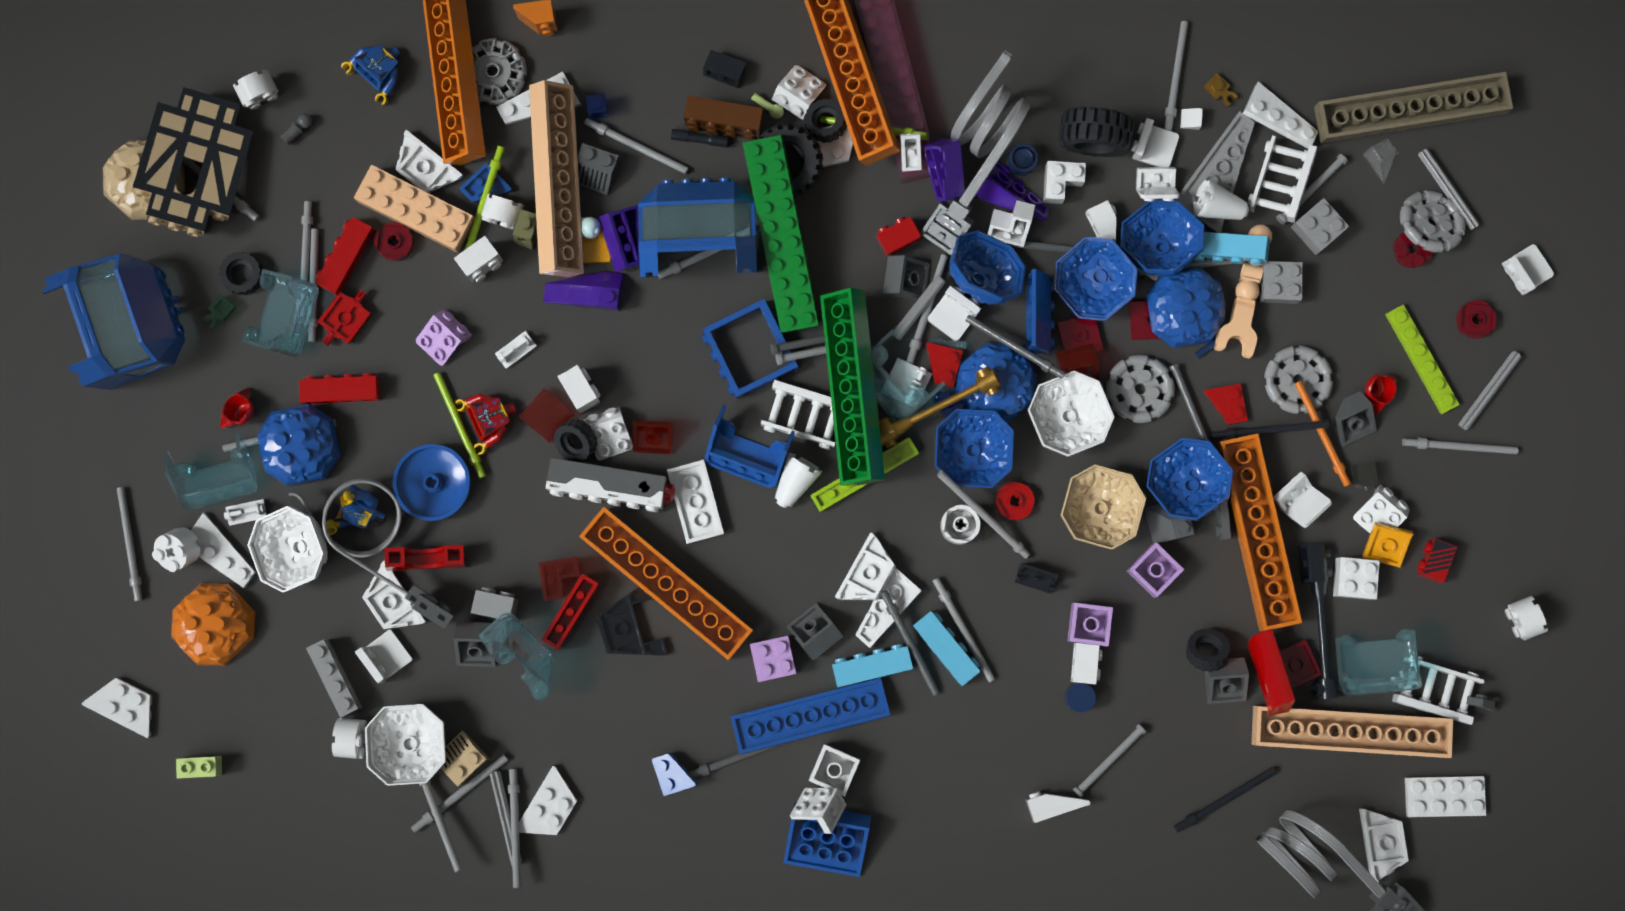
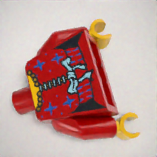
M485 394L466 398V401L459 399L455 404L463 403V407L457 410L460 412L467 410L480 441L484 442L475 444L474 448L481 445L483 450L478 454H484L487 451V447L490 448L500 441L507 431V425L510 423L508 416L516 413L515 407L512 403L503 406L499 398H493Z

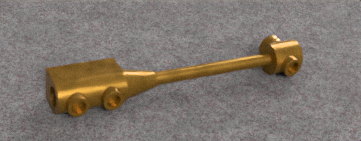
M990 366L976 372L977 377L975 379L977 383L911 417H906L896 422H892L890 417L879 421L881 446L885 445L886 448L897 444L896 439L915 423L980 390L984 395L988 393L989 396L998 393V387L1002 385L996 372Z

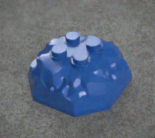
M1148 201L1122 222L1120 247L1136 267L1146 274L1158 275L1160 277L1173 276L1185 266L1190 265L1195 257L1203 251L1204 224L1179 201Z
M978 230L957 236L949 263L950 274L961 291L970 294L974 300L980 303H987L988 305L1005 304L1007 301L1021 295L1026 266L1011 245Z
M1084 237L1056 261L1054 290L1078 318L1106 321L1136 296L1138 268L1114 239Z
M1200 267L1182 269L1173 276H1159L1146 294L1152 333L1172 348L1211 342L1225 322L1226 303L1221 284Z
M986 342L959 364L955 393L957 394L976 384V372L990 366L991 369H994L1002 386L998 387L999 392L989 396L988 393L984 395L980 390L961 401L969 410L996 411L1008 424L1031 404L1037 389L1038 372L1024 356L1006 345L997 342Z
M311 404L272 411L257 433L259 452L265 472L288 487L327 479L341 457L333 418Z
M956 409L936 427L934 466L939 472L943 470L960 487L993 488L1012 470L1014 431L996 411Z
M1181 438L1150 461L1146 487L1169 517L1198 521L1229 499L1233 470L1210 441Z

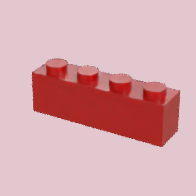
M354 217L345 222L341 237L338 236L335 240L332 253H329L325 258V266L322 270L318 271L315 277V284L335 295H338L344 289L376 231L371 226Z
M363 373L361 377H355V374H343L342 378H336V375H324V379H317L316 376H305V380H299L300 403L312 405L380 401V378L374 376V373Z
M581 574L541 641L556 650H561L601 584L585 574Z

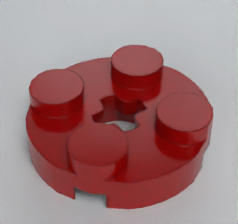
M1007 483L1000 488L996 495L997 510L1008 520H1021L1027 517L1034 506L1033 492L1027 485L1022 483ZM1012 496L1020 498L1019 506L1010 504Z

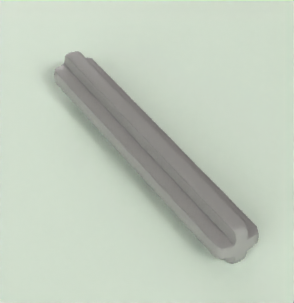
M940 276L935 277L893 330L892 335L898 340L902 339L946 282Z

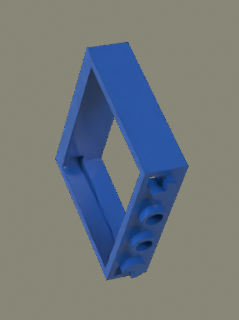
M765 299L702 329L704 334L701 336L705 345L710 344L713 350L710 352L714 363L719 362L721 368L718 371L722 379H727L729 385L726 387L730 395H735L736 399L798 369L795 360L786 362L787 366L738 389L714 341L711 332L760 309L776 343H786ZM786 350L781 351L782 355L791 353V351Z

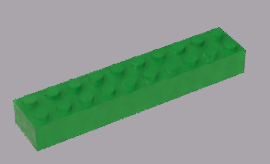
M778 135L743 142L780 331L782 333L818 326L820 322L783 136Z
M847 288L821 295L820 299L840 486H859L884 481L885 473L865 290Z

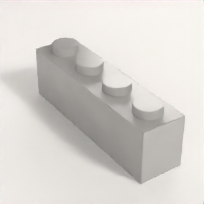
M323 639L307 647L306 649L340 718L362 709L329 639Z

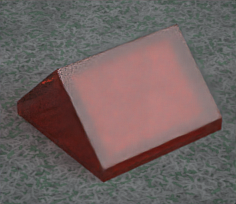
M633 420V452L672 455L673 423Z

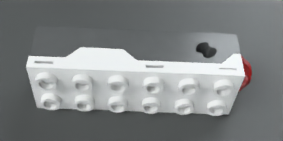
M551 458L545 489L549 490L553 496L564 497V494H569V497L572 499L582 500L583 497H587L590 502L601 503L602 500H606L609 505L620 506L621 503H624L628 508L639 509L642 506L646 507L647 511L658 512L659 509L663 510L664 505L674 499L676 487L674 484L668 483V479L665 476ZM647 484L650 489L645 493L642 487Z

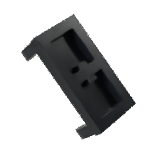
M710 50L703 67V76L738 88L745 72L746 62Z
M1021 563L1014 582L1051 594L1054 591V585L1059 575Z

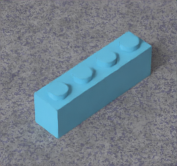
M1204 232L1203 251L1194 260L1204 261V259H1212L1213 262L1217 263L1231 260V263L1242 264L1245 261L1250 262L1252 265H1262V263H1267L1270 240L1268 236Z
M930 611L916 622L913 628L957 682L963 686L980 672L978 669L980 665L973 657L970 659L967 656L966 652L968 650L961 642L957 643L954 640L955 634L949 627L945 629L941 624L943 619L937 612L933 614Z
M903 644L891 646L892 650L884 651V648L873 650V655L866 656L865 653L854 655V659L848 661L846 657L836 659V664H832L837 687L913 669L908 646L903 647Z

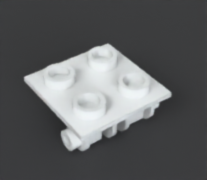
M897 358L882 393L916 408L932 373L927 372V369L923 367L919 368Z

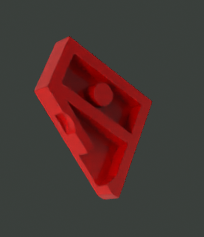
M926 342L934 383L954 388L963 351Z
M1241 384L1204 390L1205 396L1214 404L1213 406L1220 412L1227 425L1248 421Z

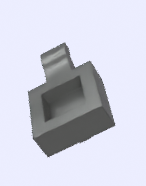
M1476 694L1475 698L1467 696L1466 704L1497 712L1498 709L1494 707L1495 701H1499V698Z

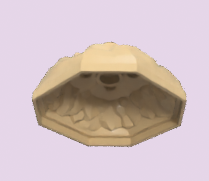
M146 140L128 141L118 150L114 151L103 167L104 196L131 220H146L145 216L150 202V197L140 198L132 192ZM183 163L176 182V188L181 194L185 192Z
M1093 465L1070 478L1060 516L1075 540L1112 550L1137 535L1146 498L1133 475Z

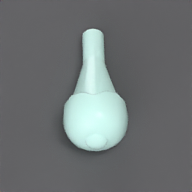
M581 217L582 236L589 239L597 237L601 230L600 222L594 217Z

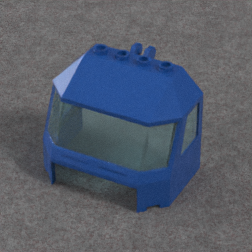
M712 178L700 179V182L694 183L693 179H682L681 183H674V180H662V184H657L638 203L640 277H648L650 272H653V276H659L658 252L736 249L737 273H743V269H748V273H758L754 198L735 181H731V178H719V182H712Z
M119 253L74 266L46 277L45 283L47 288L43 289L42 294H47L64 287L88 358L68 366V369L79 375L78 381L83 387L112 390L176 363L186 340L184 336L185 329L178 319V315L183 313L184 309L174 305L180 301V298L177 295H172L165 281L166 274L161 268L140 258Z

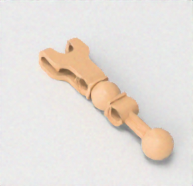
M1265 225L1253 226L1248 235L1268 236L1270 243L1272 241V232ZM1244 262L1240 273V282L1235 290L1237 298L1234 300L1229 323L1220 328L1216 334L1214 346L1216 351L1224 350L1228 340L1236 338L1242 344V356L1248 359L1252 357L1257 343V335L1251 327V322L1255 309V300L1259 296L1258 285L1263 275V267L1252 265L1250 262Z

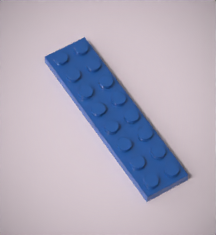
M881 678L731 716L739 754L743 755L882 719L891 715Z

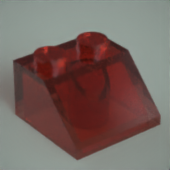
M1093 343L1056 352L1057 368L1066 372V374L1076 371L1100 381L1099 359Z

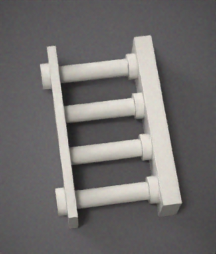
M1272 135L1271 141L1266 142L1264 152H1267L1254 194H1250L1247 204L1250 205V212L1255 211L1256 205L1285 212L1287 221L1295 223L1317 154V146L1309 145L1308 151L1304 150L1303 152L1275 145L1276 136ZM1273 152L1302 159L1301 161L1304 164L1302 168L1295 169L1271 163L1270 160ZM1267 170L1295 176L1296 179H1299L1297 186L1293 185V187L1264 180ZM1261 188L1290 194V197H1293L1292 202L1285 205L1259 198Z
M774 380L772 390H775L776 397L768 422L761 421V426H764V430L775 433V430L786 434H791L792 430L796 431L794 426L801 404L808 400L812 402L813 407L805 433L796 431L794 436L819 443V447L827 450L830 447L834 448L835 442L830 441L834 430L831 397ZM789 394L794 396L793 399L795 401L787 426L783 427L775 423L783 397ZM824 405L830 407L831 414L822 439L813 436L812 433L820 408Z
M1411 654V657H1404L1403 661L1411 663L1403 692L1400 695L1394 694L1392 702L1472 725L1474 717L1468 716L1467 696L1471 697L1475 683L1483 684L1484 680L1478 678L1479 675L1476 673L1467 672V674L1424 662L1422 661L1423 657ZM1418 667L1429 668L1422 698L1420 697L1419 700L1413 699L1411 692ZM1438 671L1448 674L1441 703L1435 706L1431 704L1430 696ZM1458 677L1467 680L1460 707L1455 712L1449 710L1450 706L1448 704L1455 679Z

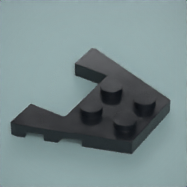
M640 587L596 616L606 654L668 655L663 638L643 643L632 605L651 600V596Z

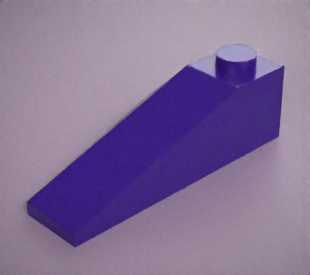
M998 161L976 195L989 203L1010 210H1014L1016 200L1035 205L1033 217L1045 221L1050 208L1034 193H1028L1023 186L1024 183L1021 180L1016 181L1010 175L1012 171Z
M604 271L546 283L543 303L619 311L624 274Z

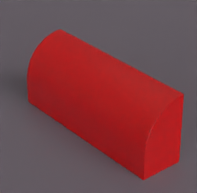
M1269 629L1254 635L1249 640L1247 646L1269 715L1289 712L1295 702V698L1273 630Z

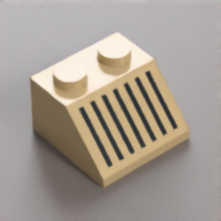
M462 730L445 746L446 762L441 768L458 787L476 772L489 757Z

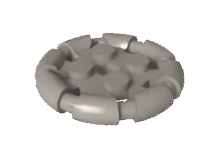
M489 38L478 41V44L472 47L475 76L478 83V100L480 103L486 102L489 105L503 104L509 98L516 97L525 84L524 77L527 76L526 61L519 54L520 50L508 41H498L497 38ZM495 48L501 49L500 53L494 52ZM484 50L486 54L479 58L477 53ZM513 57L514 61L510 63L507 59ZM496 67L498 72L496 75L491 76L488 74V69ZM512 72L517 73L516 79L511 78ZM507 86L509 90L502 93L501 90ZM485 89L491 90V94L485 95Z
M1424 190L1423 193L1416 192L1410 195L1404 201V206L1401 207L1400 223L1401 226H1404V233L1412 243L1422 246L1424 250L1436 253L1443 250L1449 251L1459 245L1462 241L1461 237L1465 235L1466 223L1464 217L1461 216L1459 209L1452 200L1443 197L1442 193ZM1428 219L1433 220L1436 225L1430 224ZM1424 235L1425 237H1428V239L1425 240L1422 238V236Z
M1290 346L1275 354L1276 357L1269 361L1264 375L1267 384L1265 388L1273 403L1276 402L1282 410L1293 414H1298V412L1308 413L1304 403H1297V399H1301L1294 384L1293 378L1295 375H1300L1303 378V385L1315 410L1323 405L1322 402L1325 399L1329 398L1333 388V381H1331L1332 369L1326 358H1322L1317 354L1318 351L1306 346H1299L1298 348ZM1299 355V360L1294 361L1293 356ZM1311 360L1317 363L1315 367L1309 364ZM1281 362L1286 365L1283 369L1278 366ZM1318 375H1323L1324 382H1318ZM1274 378H1279L1280 385L1274 384ZM1314 391L1319 394L1316 398L1311 395ZM1282 393L1288 396L1286 400L1281 397Z
M1132 355L1127 360L1119 361L1111 369L1109 381H1106V396L1112 404L1111 408L1123 419H1130L1134 423L1152 422V419L1156 417L1160 418L1171 406L1170 401L1175 393L1174 380L1170 377L1168 368L1156 358L1154 360L1148 358L1147 355ZM1145 365L1151 367L1150 372L1143 370ZM1132 366L1134 371L1129 373L1127 367ZM1159 376H1161L1164 381L1161 384H1159L1158 380L1156 379ZM1117 378L1123 379L1121 385L1116 383ZM1137 384H1142L1145 387L1144 394L1136 393L1135 386ZM1160 393L1164 394L1163 400L1157 399ZM1121 394L1124 401L1119 402L1117 395ZM1130 405L1137 408L1135 413L1129 411ZM1151 405L1153 411L1148 412L1146 407Z

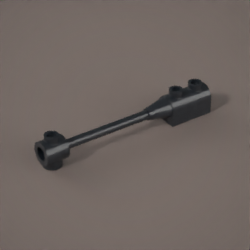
M1325 543L1299 545L1302 583H1310L1316 602L1322 679H1316V682H1312L1311 693L1314 697H1318V699L1338 698L1337 694L1342 692V686L1340 682H1336V678L1330 679L1324 609L1328 578H1331L1333 575L1332 568L1327 566V559L1331 557V550L1325 546Z

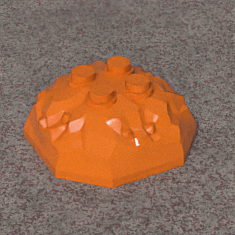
M200 583L172 610L171 637L197 665L226 666L254 639L255 611L230 584Z

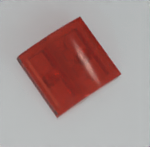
M543 388L519 417L550 443L554 439L556 429L575 414Z

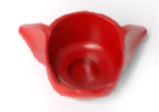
M1375 374L1366 382L1365 394L1372 403L1374 417L1395 397L1397 389L1395 374Z
M249 388L237 392V394L232 395L225 402L222 408L221 429L234 424L244 425L252 419L255 409L250 402Z

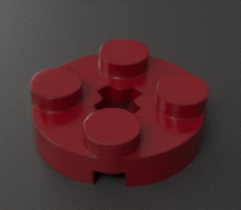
M390 222L376 232L374 244L379 254L385 259L399 261L409 256L414 240L410 230L403 224ZM393 237H396L399 241L395 246L389 243V240H393Z
M1402 233L1393 244V252L1397 262L1406 268L1419 267L1428 262L1432 252L1424 250L1422 246L1417 244L1415 245L1417 252L1410 253L1408 246H1412L1414 243L1409 240L1405 233ZM1422 236L1423 239H1428V237Z
M1473 300L1464 304L1456 316L1458 331L1472 339H1479L1488 335L1495 328L1497 321L1494 310L1492 311L1489 304L1481 300ZM1475 314L1481 319V322L1474 324V321H1472Z

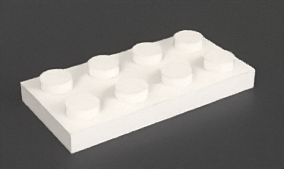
M701 460L668 469L670 484H674L676 487L674 498L686 543L690 544L724 534L705 461Z
M1484 776L1405 777L1406 817L1486 816Z

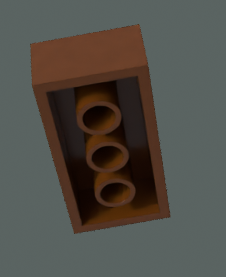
M687 95L683 118L685 127L692 131L702 129L707 130V133L718 134L720 132L725 133L728 137L736 138L737 136H743L744 139L753 141L761 135L764 116L763 108Z

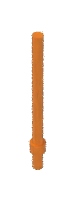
M1302 381L1294 383L1312 421H1321ZM1325 428L1316 429L1334 465L1332 467L1335 473H1338L1344 487L1350 485L1351 482L1345 472L1346 467L1340 461Z

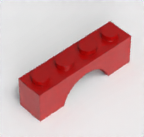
M445 545L433 549L385 548L386 571L465 568L463 545Z

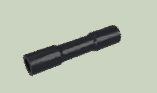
M672 129L671 140L709 144L710 146L723 148L728 146L729 137L706 135L679 129Z

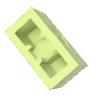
M222 756L176 759L177 779L222 775Z

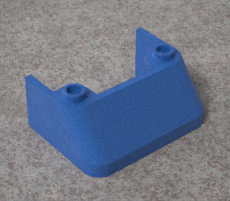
M723 404L712 429L704 457L705 462L711 467L764 487L772 488L776 486L796 431H791L787 443L776 440L772 442L770 448L734 435L736 431L734 424L723 419L727 407Z

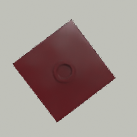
M1147 301L1129 302L1131 341L1160 340L1158 336L1152 333Z
M1073 318L1057 322L1066 360L1104 350L1096 320Z
M1306 639L1279 651L1291 689L1322 675Z

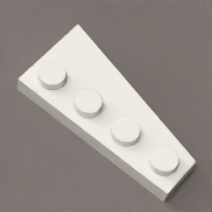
M563 72L547 80L570 85ZM530 89L496 107L506 125L531 118ZM574 93V107L581 106Z
M1257 82L1243 114L1307 149L1309 145H1313L1318 131L1260 82Z
M203 513L191 529L198 539L196 542L201 550L199 557L243 588H246L256 574V571L233 547V544L227 540L220 529L213 524L206 513Z
M895 568L883 591H888L893 603L897 604L900 615L921 592L897 568ZM881 595L878 600L873 601L856 633V636L869 648L875 644L894 622V619L886 610L887 606Z

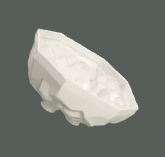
M1076 371L1065 374L1063 379L1057 377L1038 385L1028 408V413L1042 446L1067 457L1103 443L1114 419L1100 381Z
M286 506L256 520L248 542V548L261 582L284 593L317 579L321 573L322 565L327 562L328 552L322 535V529L314 517L292 506Z
M424 704L383 707L365 727L367 768L387 786L428 783L446 762L444 722Z

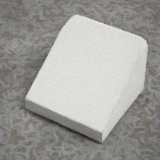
M1182 109L1180 128L1199 130L1202 125L1203 109Z

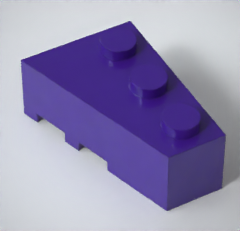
M939 139L922 145L936 201H948L963 195L965 189L960 139Z
M638 205L598 217L615 272L639 265Z

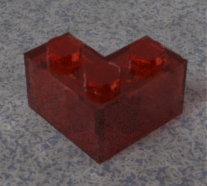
M578 557L539 562L544 601L566 599L563 580L578 578L582 574Z

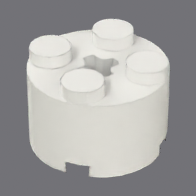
M267 69L262 70L263 74L258 75L256 71L238 80L239 85L233 84L243 107H250L251 110H254L261 106V102L265 100L270 102L278 98V89Z
M487 194L481 214L483 216L482 220L496 225L499 221L501 222L500 226L514 230L520 210H523L525 205Z
M956 505L948 509L940 522L943 537L957 545L972 541L980 530V519L977 513L966 505ZM959 520H962V524H965V527H962L961 530L955 525Z
M181 527L159 536L154 543L152 556L165 569L175 572L195 562L199 558L201 550L200 546L198 547L196 541L198 539L191 530Z
M1532 596L1511 603L1505 609L1507 618L1509 620L1512 619L1515 625L1512 627L1517 638L1520 637L1524 641L1548 631V628L1543 627L1547 624L1539 605L1532 603V600H1535Z
M348 718L336 720L333 729V736H335V743H332L333 756L363 759L364 744H366V720Z

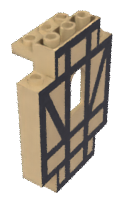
M186 87L182 89L177 107L160 102L157 103L132 187V192L140 198L150 197L145 219L150 224L157 226L163 224L168 226L170 230L187 231L188 235L198 237L199 235L203 236L209 215L218 221L228 220L253 134L251 130L235 126L240 104ZM184 157L203 163L195 191L189 195L181 194L176 188L177 178Z

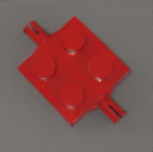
M361 289L355 298L347 297L340 291L317 321L329 332L322 341L327 346L330 345L335 337L342 339L350 345L372 314L360 304L367 295Z

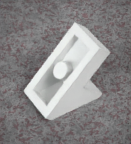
M920 133L901 134L902 172L922 170Z

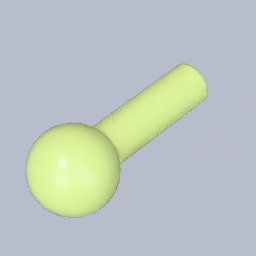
M756 93L752 96L751 99L769 111L771 118L780 119L783 116L784 109L781 105H772Z

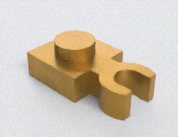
M1218 73L1203 86V89L1215 100L1221 97L1222 103L1226 107L1231 105L1227 97H1231L1233 100H1236L1238 97L1236 93L1227 90L1230 85Z

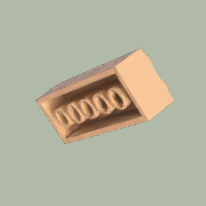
M373 165L370 166L354 196L358 203L397 223L403 224L405 227L457 253L460 252L475 219L473 215Z

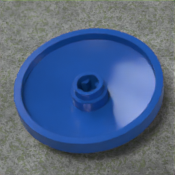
M438 444L421 445L410 450L401 458L393 475V491L399 505L411 516L424 521H440L457 513L465 504L471 489L470 472L465 461L452 449Z

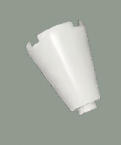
M1211 180L1202 182L1196 193V196L1199 197L1198 202L1193 204V214L1195 216L1242 220L1248 215L1249 207L1246 201Z
M788 453L775 495L776 503L784 508H787V506L792 507L822 473V470H818L819 467L802 457L796 459V454Z

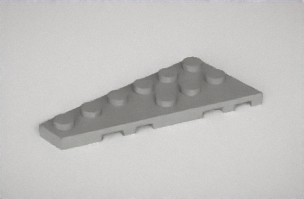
M1239 111L1181 190L1179 198H1176L1174 201H1179L1193 214L1194 202L1197 203L1199 198L1196 196V193L1205 180H1211L1233 193L1255 122ZM1195 216L1214 233H1221L1224 219Z

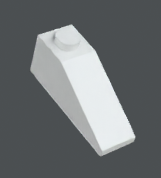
M1107 200L1088 209L1085 214L1096 237L1110 238L1116 242L1115 215L1117 211L1114 205L1110 204Z
M1040 791L1029 794L1030 798L1026 799L1034 823L1090 805V801L1087 799L1047 793L1041 794Z

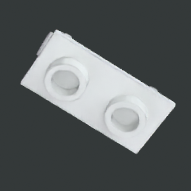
M524 331L496 352L495 355L507 369L534 349L536 344L527 332Z
M264 499L225 507L226 512H224V517L226 520L228 519L229 526L255 521L267 515Z

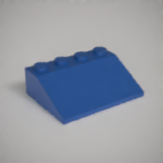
M1032 269L1026 279V349L1034 354L1049 355L1051 350H1054V338H1051V331H1054V319H1051V312H1054V300H1051V293H1054V281H1051L1050 275L1037 269Z
M843 811L832 834H825L818 820L791 819L783 863L860 877L871 816Z

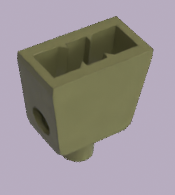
M520 210L513 231L515 245L530 250L534 249L537 240L536 213Z

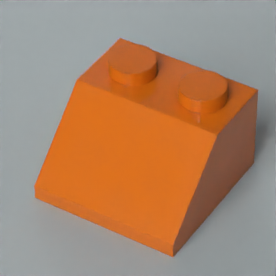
M551 0L513 5L518 19L539 35L551 36L558 32L556 12Z

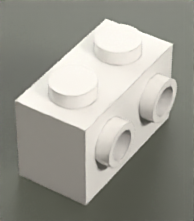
M1074 643L1071 682L1096 684V680H1100L1101 671L1098 669V661L1102 660V650L1099 649L1100 645Z

